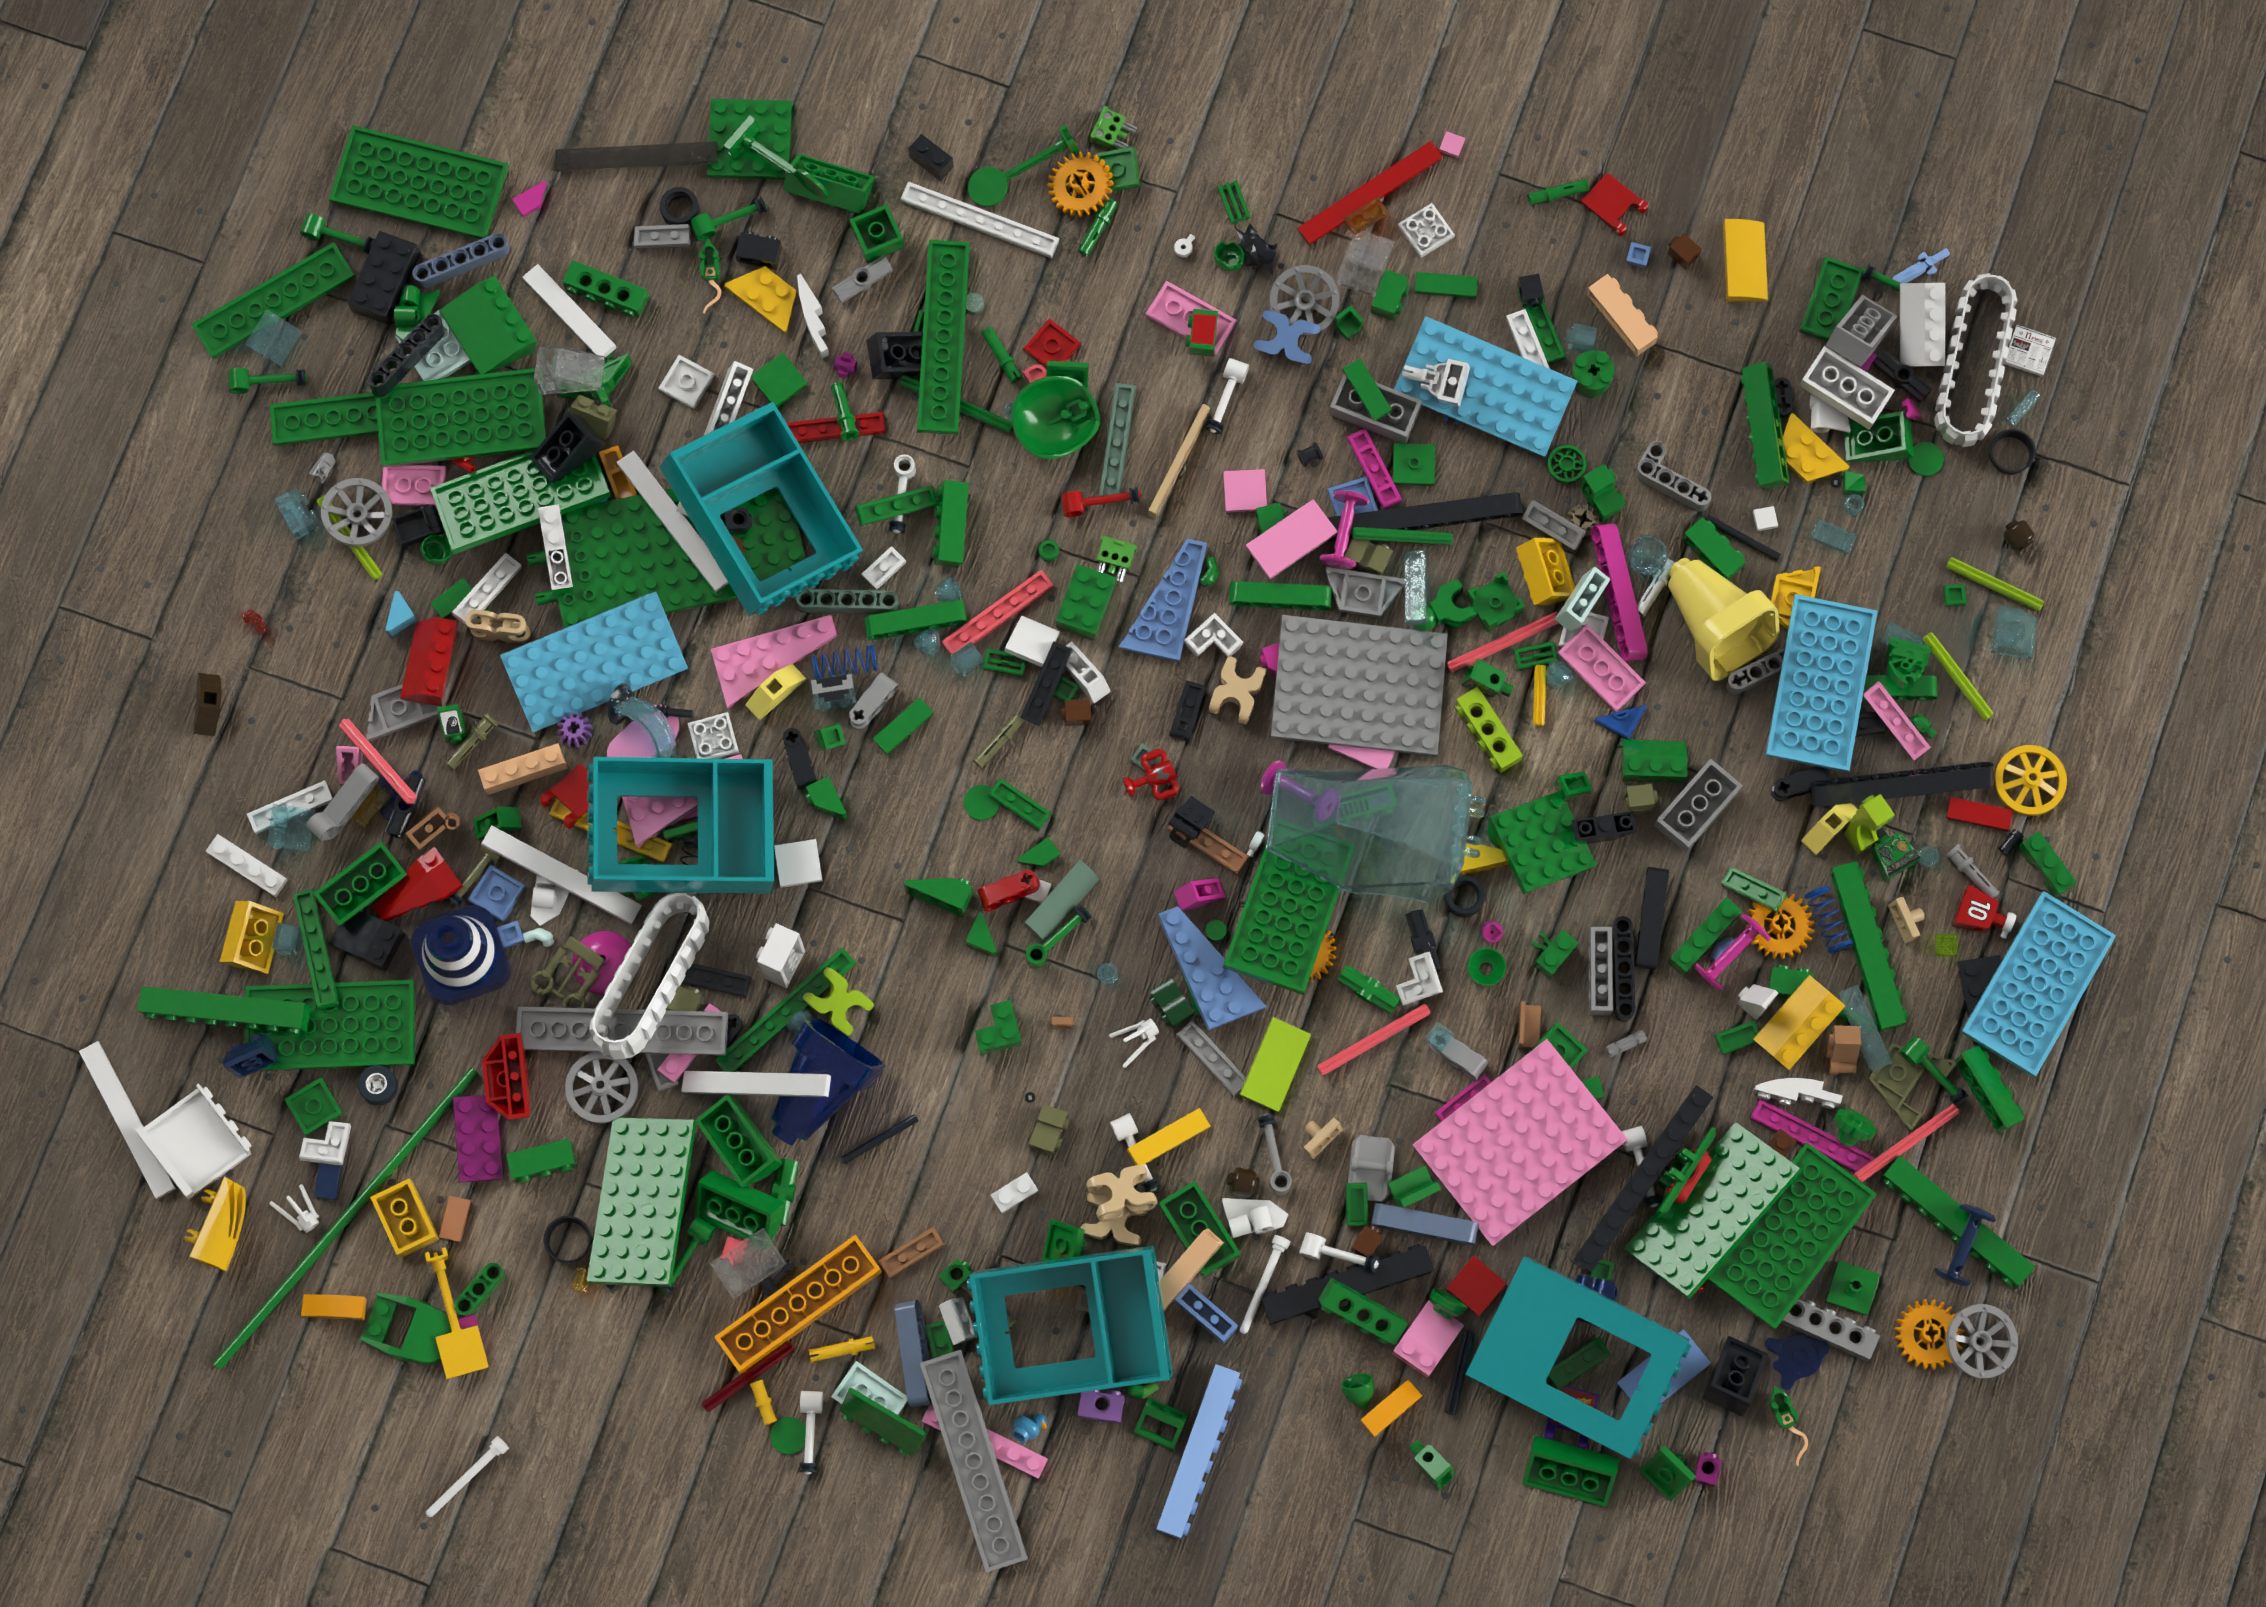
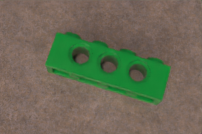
M572 260L562 281L568 293L583 295L586 300L593 303L598 301L611 310L616 308L628 317L636 316L640 318L649 299L647 289ZM584 281H591L589 286H582ZM603 288L610 289L606 294L600 293ZM623 295L629 296L626 301L619 300Z
M1333 1278L1329 1280L1318 1299L1322 1305L1321 1309L1331 1315L1335 1312L1340 1315V1319L1345 1323L1351 1325L1353 1322L1357 1324L1359 1330L1368 1335L1370 1332L1377 1335V1339L1386 1345L1388 1343L1396 1345L1408 1325L1403 1316ZM1341 1300H1349L1347 1306L1339 1307ZM1360 1310H1367L1364 1317H1357ZM1385 1320V1324L1382 1327L1375 1326L1377 1321Z

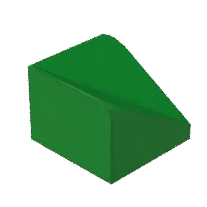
M1844 471L1843 495H1864V475Z

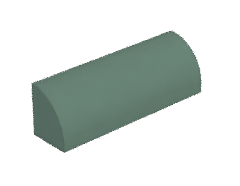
M1079 860L1026 920L1025 927L1045 943L1099 881L1098 876L1083 861Z

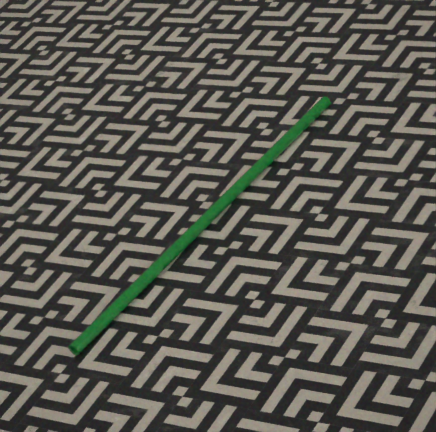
M470 1068L215 1359L213 1364L221 1370L363 1208L370 1197L376 1193L452 1106L453 1097H459L479 1075L473 1068Z

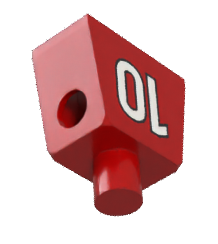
M1968 885L1964 891L1952 926L1986 933L1991 924L2003 928L2007 916L1996 912L1999 904L1997 900Z

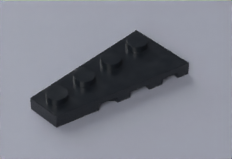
M2000 955L1957 962L1968 1018L1996 972L2000 962ZM1973 1041V1045H1979L1977 1042Z

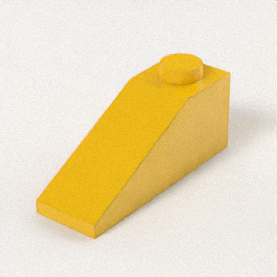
M1467 841L1457 843L1456 847L1452 849L1457 876L1509 865L1501 849L1476 843L1468 844Z

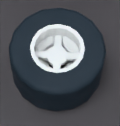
M373 1065L366 1068L360 1074L358 1090L368 1103L385 1105L395 1098L398 1092V1081L396 1076L387 1067Z

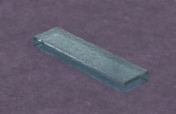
M1425 549L1405 552V623L1407 626L1427 623V553Z
M1856 985L1838 992L1839 1000L1846 1005L1843 1009L1851 1026H1860L1861 1049L1871 1072L1892 1064L1859 986Z

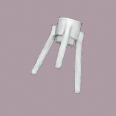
M1151 1018L1109 1034V1037L1112 1038L1137 1029L1136 1032L1124 1038L1123 1041L1127 1042L1139 1035L1143 1040L1147 1038L1123 1064V1068H1126L1151 1042L1156 1040L1155 1035L1159 1033V1030Z
M301 1184L299 1188L310 1213L307 1210L302 1212L290 1196L286 1197L290 1205L299 1214L297 1217L299 1221L273 1201L269 1204L296 1225L300 1231L304 1230L307 1233L319 1224L317 1220L319 1215L314 1210L309 1196Z

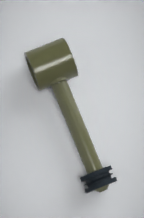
M481 846L480 851L485 855L463 881V887L448 897L449 902L460 907L461 901H465L462 899V896L492 860L498 864L504 857Z

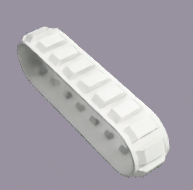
M1981 274L1977 275L1975 281L1969 280L1957 302L1956 318L1951 330L1952 337L1947 349L1948 356L1943 368L1945 374L1941 379L1939 388L1941 393L1937 398L1935 411L1938 413L1934 418L1936 430L1940 431L1943 436L1942 439L1951 445L1956 444L1961 445V447L1975 445L1977 439H1984L1992 427L1991 423L1995 418L1996 402L2001 390L1999 384L2004 375L2005 367L2003 365L2007 360L2009 351L2007 346L2011 341L2013 331L2011 327L2015 321L2017 311L2014 307L2018 302L2015 290L2011 288L2009 281L2000 275ZM1978 289H1989L2001 296L2002 304L2006 306V312L2001 313L2000 317L2004 324L2002 331L1997 332L1996 336L2000 343L1998 351H1993L1992 357L1996 359L1994 370H1989L1988 376L1992 378L1990 389L1985 390V396L1988 397L1987 407L1981 409L1984 422L1983 424H1977L1975 427L1977 431L1962 432L1954 428L1950 424L1949 416H1946V408L1951 406V401L1947 398L1949 389L1955 387V381L1951 379L1953 370L1959 367V362L1955 361L1957 350H1962L1963 343L1959 342L1961 331H1966L1967 324L1963 323L1965 312H1970L1971 306L1967 304L1968 297H1974Z
M686 893L669 894L660 899L646 917L644 926L636 935L632 947L627 951L624 957L625 960L617 969L614 975L615 978L607 987L605 995L598 1003L594 1011V1017L590 1021V1033L594 1044L604 1056L609 1055L613 1059L631 1058L640 1053L645 1048L648 1040L652 1038L658 1022L662 1020L666 1007L673 1000L677 987L684 980L687 969L691 967L697 951L701 949L705 941V934L709 931V919L705 908L695 896L690 897ZM689 912L692 915H697L691 930L636 1029L631 1035L621 1040L613 1041L607 1036L603 1038L609 1021L663 924L676 913Z

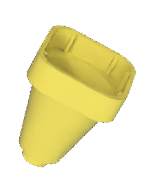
M1683 558L1672 565L1668 572L1671 577L1668 587L1694 637L1696 660L1712 680L1719 681L1727 678L1731 673L1741 669L1774 645L1780 634L1778 609L1762 591L1755 590L1747 594L1700 560L1690 561L1688 558Z

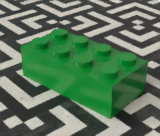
M1193 1181L1158 1203V1207L1185 1250L1207 1228L1224 1242L1199 1271L1203 1280L1240 1258L1241 1253L1196 1181Z

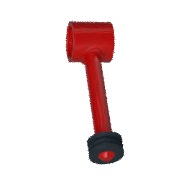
M1135 487V489L1129 488L1130 492L1090 498H1083L1080 491L1066 492L1061 495L1064 516H1081L1084 514V507L1129 500H1131V504H1134L1133 502L1136 503V501L1140 503L1141 494L1138 491V487Z

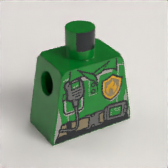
M1477 659L1468 667L1461 685L1469 689H1474L1478 686L1482 694L1491 698L1498 693L1509 697L1513 689V685L1504 682L1506 677L1504 672L1480 659Z
M1884 828L1876 831L1879 844L1873 847L1871 852L1884 882L1918 863L1922 858L1901 833L1898 832L1889 837Z

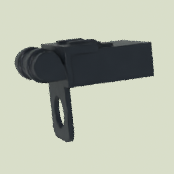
M435 505L425 508L420 506L421 508L392 518L403 548L421 542L430 535H441L445 532Z
M1191 796L1183 806L1181 805L1168 823V825L1173 827L1169 836L1170 839L1181 847L1186 848L1191 840L1193 841L1195 838H1198L1199 834L1212 820L1215 811ZM1176 832L1182 833L1186 840H1179L1176 837Z

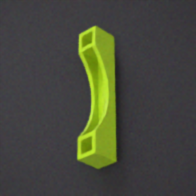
M1881 794L1876 797L1871 795L1863 800V804L1859 806L1860 809L1856 811L1853 819L1849 821L1850 824L1846 826L1847 830L1844 836L1857 855L1876 844L1878 841L1876 830L1890 822L1895 816Z

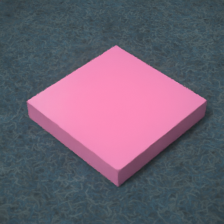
M1265 469L1223 472L1226 513L1256 512V508L1267 506Z

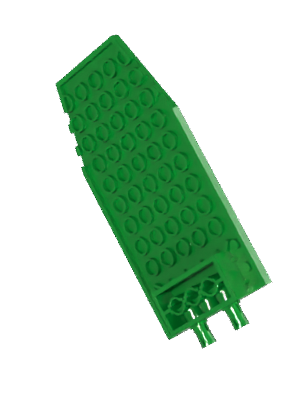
M672 488L664 490L678 507L679 500ZM776 488L733 508H748V513L752 516L753 523L746 534L732 536L744 541V548L746 549L744 557L760 582L787 568L790 572L789 568L806 559L798 523ZM641 495L590 504L561 515L573 587L535 593L537 606L553 602L559 605L564 628L654 591L657 592L665 614L727 602L736 598V594L730 584H727L715 593ZM684 515V517L687 519V521L691 524V526L699 535L689 516ZM733 518L735 524L741 525L738 519ZM545 551L527 554L529 567L547 563Z

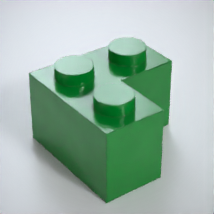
M1605 464L1584 475L1580 490L1591 507L1596 509L1601 522L1622 511L1625 505L1624 496L1614 488L1616 481L1615 473L1611 468H1607Z
M1011 1000L990 1005L995 1026L975 1030L980 1055L1022 1045Z

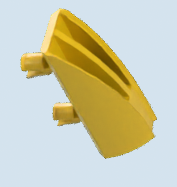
M224 1177L218 1192L210 1189L204 1190L211 1197L201 1196V1199L205 1203L212 1204L200 1232L188 1229L187 1232L193 1234L194 1237L185 1236L184 1239L186 1242L194 1244L189 1257L211 1268L227 1271L244 1220L246 1192L243 1186Z

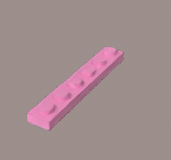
M931 1404L922 1422L941 1431L933 1404ZM987 1429L996 1459L1039 1479L1048 1458Z

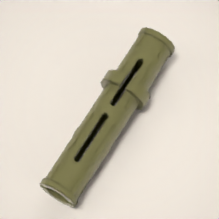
M1014 713L1011 719L1003 727H999V732L973 758V762L983 769L985 764L1005 742L1013 738L1012 735L1024 721Z

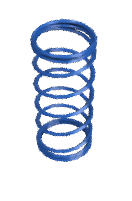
M867 645V648H866V664H867V666H866V668H865V666H864V663H863V660H862L860 651H859V649L856 647V649H855V671H854V668H853V665H852V662H851L849 653H848V651L845 649V650H844V673H843V670H842V668H841V665H840V662H839V658H838V656H837V653L834 651V652H833V675H832V673H831V670H830V667H829V664H828L826 655L823 653V654H822V677H821L820 672H819V670H818V664H817L816 655H815V654L812 655V663H813V669H814L815 679H823V678H824V658H825L826 665H827L828 671H829V673H830V676H831V677H835V656H836V659H837V662H838V665H839V668H840V671H841L842 675H846V654H847V657H848V660H849L851 669H852L853 673L856 675V674H857V651H858V654H859V657H860V660H861L863 669H864V671L867 673V672H868V668H869L868 649H869V652H870V655H871V659H872L873 670H874V671H875V670L877 671L878 668H877V662H876V656H875L874 645H872V646H871V645H870V646Z
M1825 885L1806 893L1804 897L1805 899H1810L1807 904L1809 906L1821 905L1813 911L1812 915L1816 917L1824 916L1817 922L1816 926H1830L1822 932L1821 936L1833 937L1825 945L1829 948L1827 950L1829 951L1828 953L1831 954L1850 947L1854 942L1850 939L1834 946H1827L1831 941L1847 933L1849 930L1832 935H1823L1827 930L1844 921L1840 920L1826 925H1818L1822 920L1840 910L1837 909L1828 913L1814 915L1818 909L1835 901V899H1831L1822 903L1809 904L1813 899L1830 890L1829 886Z

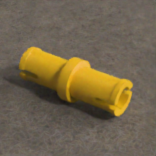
M763 1380L751 1383L750 1387L756 1399L755 1406L760 1410L764 1425L776 1422L777 1418L771 1405L772 1399L768 1397Z

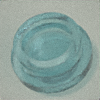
M1925 846L1919 851L1922 857L1919 862L1923 866L1933 867L1938 863L1940 855L1936 848Z
M1104 963L1098 968L1097 977L1103 984H1112L1118 978V970L1115 965Z

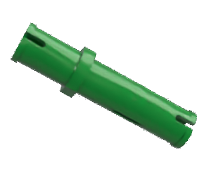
M1587 179L1551 188L1549 186L1544 187L1543 190L1527 194L1529 205L1546 201L1550 203L1554 199L1589 191V183Z
M1109 198V200L1105 201L1100 212L1096 213L1092 226L1077 250L1080 254L1084 256L1090 255L1106 225H1109L1110 217L1118 205L1117 202Z
M987 327L988 331L986 328L981 331L982 336L999 361L1000 369L1005 371L1011 384L1016 383L1015 379L1017 382L1021 380L1022 375L1016 368L1013 357L1008 355L993 327Z

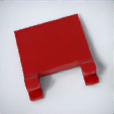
M1609 173L1581 200L1583 205L1611 226L1619 236H1623L1626 233L1627 226L1618 219L1632 205L1642 214L1648 210L1647 201L1636 196Z
M581 764L576 766L553 788L540 796V804L542 806L548 807L557 798L572 812L564 818V826L568 829H571L588 812V806L591 804L587 803L588 786L591 784L587 783L588 770Z

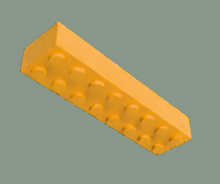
M855 1234L714 1337L740 1374H742L873 1280L882 1271Z

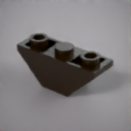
M198 673L193 734L215 736L221 706L222 688L220 675Z

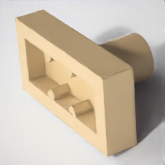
M1904 897L1897 898L1891 902L1888 907L1904 943L1913 941L1920 936L1915 923L1924 920L1923 910L1918 908L1909 911Z
M1333 1117L1323 1128L1319 1127L1314 1121L1309 1122L1304 1130L1312 1139L1304 1146L1306 1154L1313 1160L1343 1130L1340 1122Z

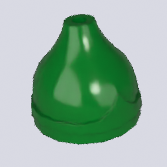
M1367 1373L1354 1374L1341 1382V1389L1346 1399L1358 1406L1360 1410H1365L1368 1408V1403L1373 1396L1374 1380Z

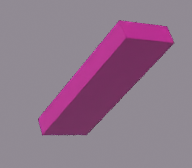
M1484 1073L1434 1114L1442 1122L1491 1083L1490 1079Z

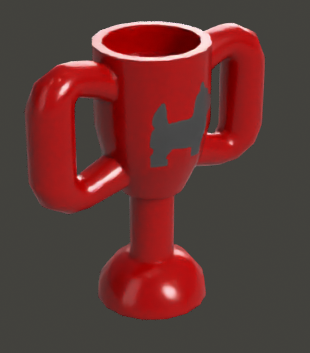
M1155 749L1141 756L1140 762L1146 771L1145 776L1133 781L1127 777L1122 778L1129 797L1134 795L1136 788L1146 784L1152 786L1153 796L1157 800L1168 799L1179 792L1175 770L1163 749ZM1161 756V763L1153 767L1147 763V761ZM1166 783L1172 785L1173 788L1158 792L1159 785Z

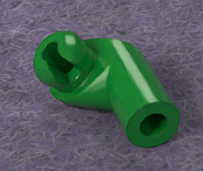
M1215 557L1205 559L1208 570L1200 578V583L1204 587L1213 585L1219 577Z

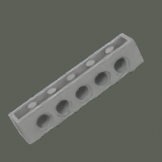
M1798 1299L1794 1304L1800 1311L1799 1316H1792L1788 1312L1781 1322L1783 1325L1866 1362L1871 1359L1880 1335L1875 1334L1876 1330L1873 1328L1855 1325L1856 1321L1844 1317V1319L1835 1316L1836 1312L1824 1308V1310L1815 1307L1816 1303L1804 1299V1301ZM1810 1315L1818 1316L1820 1320L1819 1325H1812L1810 1323ZM1830 1324L1838 1325L1840 1329L1839 1334H1832L1830 1332ZM1850 1333L1858 1334L1860 1338L1859 1343L1850 1341Z

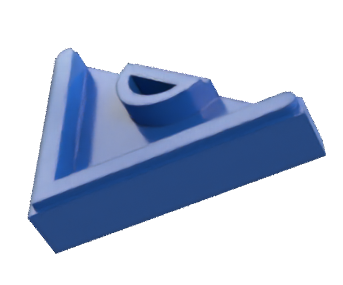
M1643 705L1629 710L1618 711L1610 715L1596 717L1594 722L1624 739H1629L1647 706Z

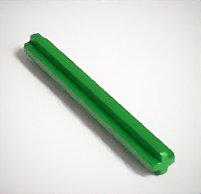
M1354 527L1352 531L1353 539L1443 545H1451L1453 542V534L1451 532Z

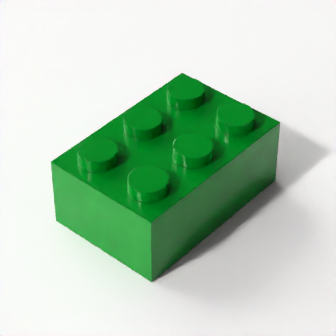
M1077 564L1056 618V628L1095 641L1116 587V577Z

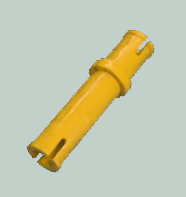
M873 1336L856 1340L851 1338L847 1342L809 1349V1355L819 1354L810 1357L811 1363L847 1354H852L853 1356L857 1355V1352L875 1349V1343L865 1344L873 1342Z

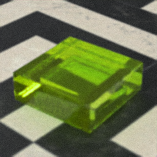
M1936 933L1935 956L1956 957L1957 934Z

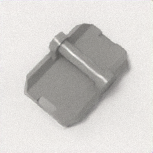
M1358 1135L1352 1142L1348 1183L1367 1182L1368 1201L1384 1202L1390 1195L1387 1183L1392 1180L1395 1146L1389 1138Z

